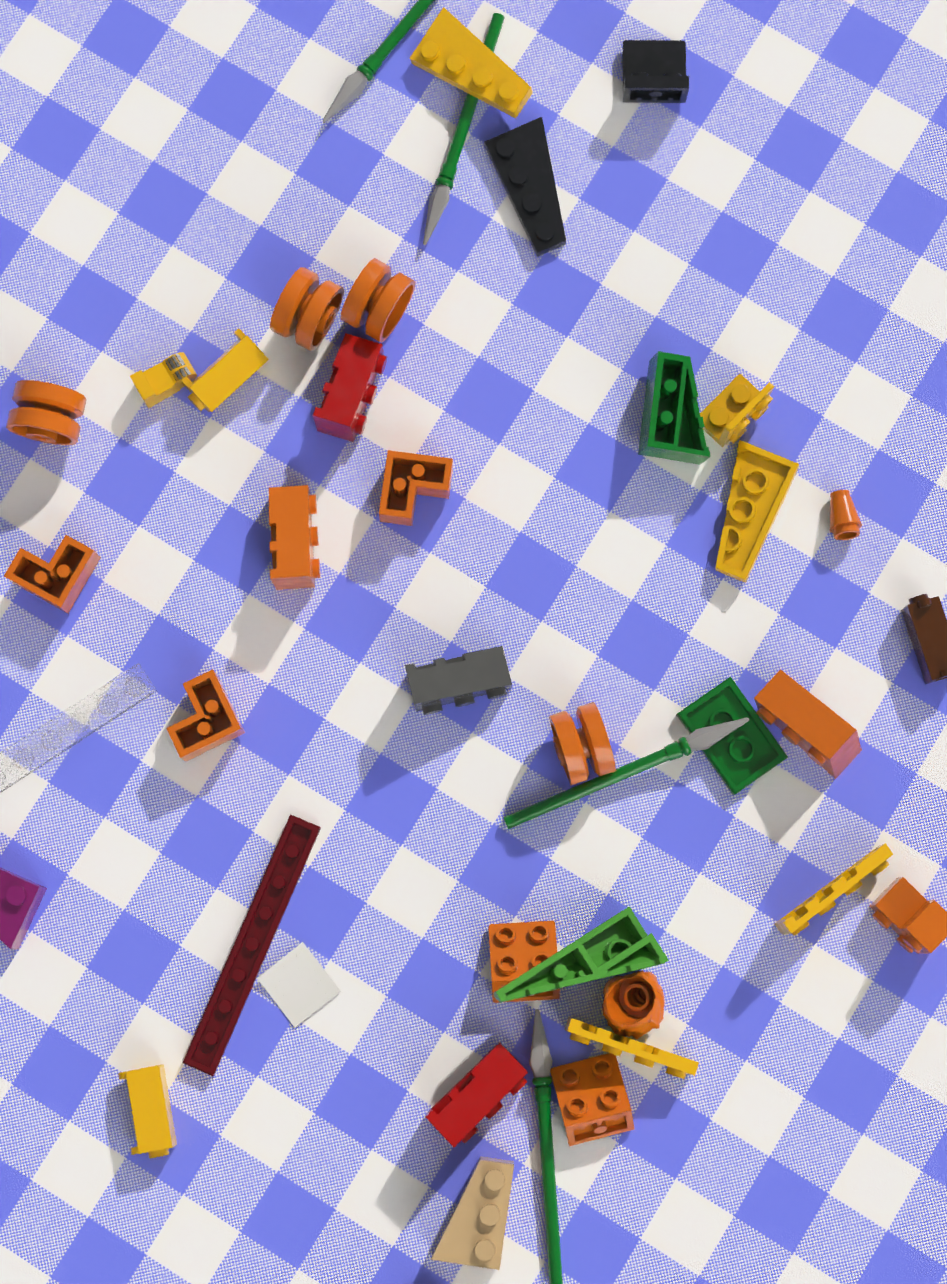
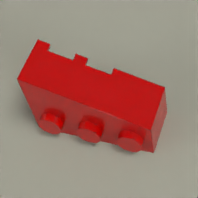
M345 333L332 365L333 372L330 381L325 383L322 390L325 396L321 407H315L313 412V419L318 432L351 442L355 441L357 434H363L367 422V416L363 414L366 405H372L374 402L377 386L373 384L376 375L383 374L387 362L383 344Z
M499 1041L426 1113L425 1118L453 1147L460 1141L465 1144L479 1130L476 1125L485 1116L489 1120L503 1107L500 1101L509 1092L514 1096L528 1082L524 1078L528 1071Z

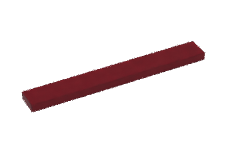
M290 814L183 1060V1064L215 1076L321 831V827Z

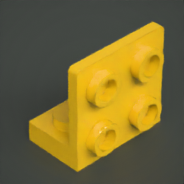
M739 373L700 413L705 426L703 430L721 447L728 441L734 444L746 432L747 429L745 428L750 424L749 420L752 418L757 421L767 411L768 405L773 400L770 395L775 386L769 382L759 391Z

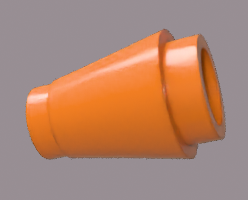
M849 490L832 492L830 494V532L834 534V539L849 540L858 537L862 523Z

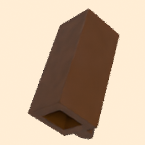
M928 594L910 598L908 600L909 605L904 607L901 612L925 685L947 679V619L939 596L929 598Z

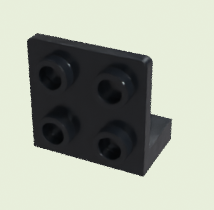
M624 40L622 44L623 103H686L689 91V76H686V42L683 40Z

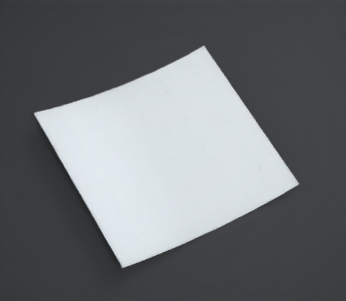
M303 942L256 978L294 1028L341 992Z

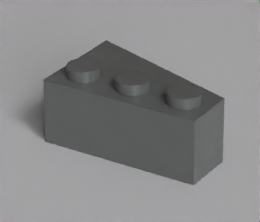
M503 646L464 653L460 657L448 660L444 658L434 659L432 664L415 667V663L405 665L416 712L423 710L424 715L443 711L442 705L454 702L456 707L475 703V697L487 695L488 699L499 698L507 695L506 690L512 688Z

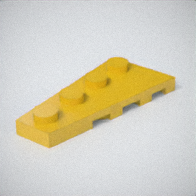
M444 7L410 57L413 65L514 118H517L533 93L529 84Z
M739 440L725 522L716 561V571L744 583L747 582L799 469L798 463Z
M886 843L877 846L774 923V925L782 935L793 934L795 936L810 924L808 920L817 913L821 916L836 905L834 900L843 893L848 896L863 885L860 880L870 872L875 876L888 867L890 864L887 862V859L893 855L892 851Z
M568 1017L564 1029L571 1032L569 1038L585 1045H589L590 1039L603 1044L602 1051L621 1057L622 1051L634 1054V1062L653 1068L654 1062L667 1066L665 1073L685 1079L687 1073L695 1076L699 1065L696 1061L620 1036Z

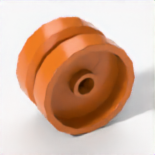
M376 258L372 259L363 268L349 291L341 311L340 320L356 329L365 324V334L381 343L384 342L393 332L406 311L414 293L416 281L400 272L391 277L390 266Z
M300 267L287 282L275 305L270 321L271 331L284 338L290 337L295 333L296 344L309 351H314L327 335L343 301L344 288L330 280L319 285L317 273L305 267Z
M20 380L15 383L12 400L19 407L9 411L6 428L10 432L31 440L67 446L78 443L81 427L73 419L84 415L87 399L83 394L64 386L42 381Z
M594 702L577 708L578 729H576L571 715L566 711L549 716L554 747L570 785L587 781L589 770L586 759L588 758L592 769L599 777L616 771L609 738L599 710Z

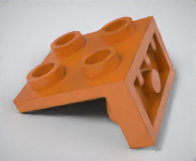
M554 921L501 923L488 926L493 1003H500L493 996L494 992L557 952ZM560 989L505 1002L560 999Z
M607 1053L551 1068V1077L569 1146L635 1130L631 1106L616 1055Z

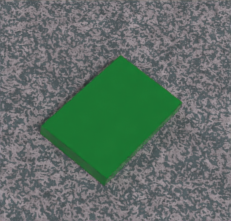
M731 676L676 714L689 734L699 728L749 718L747 723L708 749L701 750L733 796L788 758Z

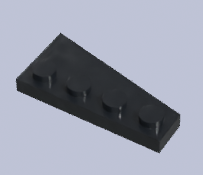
M542 117L484 141V147L536 256L538 257L565 245L566 236Z

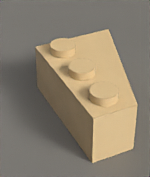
M480 1156L432 1253L431 1260L500 1270L514 1161Z

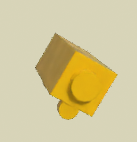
M239 328L234 332L239 340L193 382L187 376L181 380L191 393L188 399L199 411L205 408L208 412H213L269 360Z
M164 1064L118 1073L119 1080L127 1079L137 1146L130 1148L131 1155L147 1152L149 1158L169 1155V1148L176 1146L177 1140Z

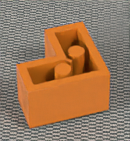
M388 450L379 508L380 522L413 526L417 495L449 499L453 475V459Z
M65 535L49 563L20 547L4 577L38 598L69 613L101 557L95 550Z
M213 669L183 683L197 714L166 728L182 760L185 762L245 733L219 676Z
M904 877L896 878L870 905L875 911L872 915L873 918L883 928L888 929L891 927L899 935L896 939L897 942L909 953L913 951L917 954L932 953L947 937V912L935 900L927 901Z

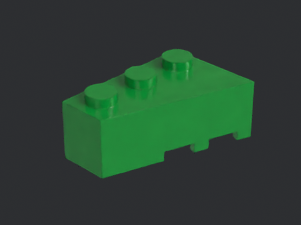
M658 351L649 361L638 455L701 465L711 457L709 447L706 446L703 431L705 426L703 417H700L697 402L698 392L690 356Z

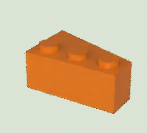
M308 485L269 487L270 553H272L273 569H270V579L276 590L315 588V578H321L319 558L314 559L313 546H319L318 526L312 527V514H317L316 494L310 495Z
M781 669L755 696L754 700L758 708L756 713L769 725L774 723L782 730V735L788 741L802 748L814 762L823 767L835 779L862 751L857 729Z

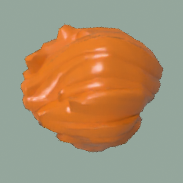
M641 970L624 976L618 975L605 984L603 991V1015L608 1022V1026L612 1028L615 1034L624 1037L633 1036L637 1040L650 1032L651 1029L660 1028V1022L664 1019L665 999L663 989L652 972Z

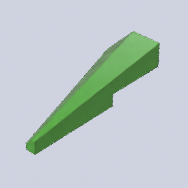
M629 906L494 992L493 996L501 1003L661 965L669 960L653 934L647 935Z

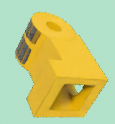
M179 352L144 372L140 370L130 375V378L149 409L185 387L181 381L185 376L193 382L197 378V373L185 353Z

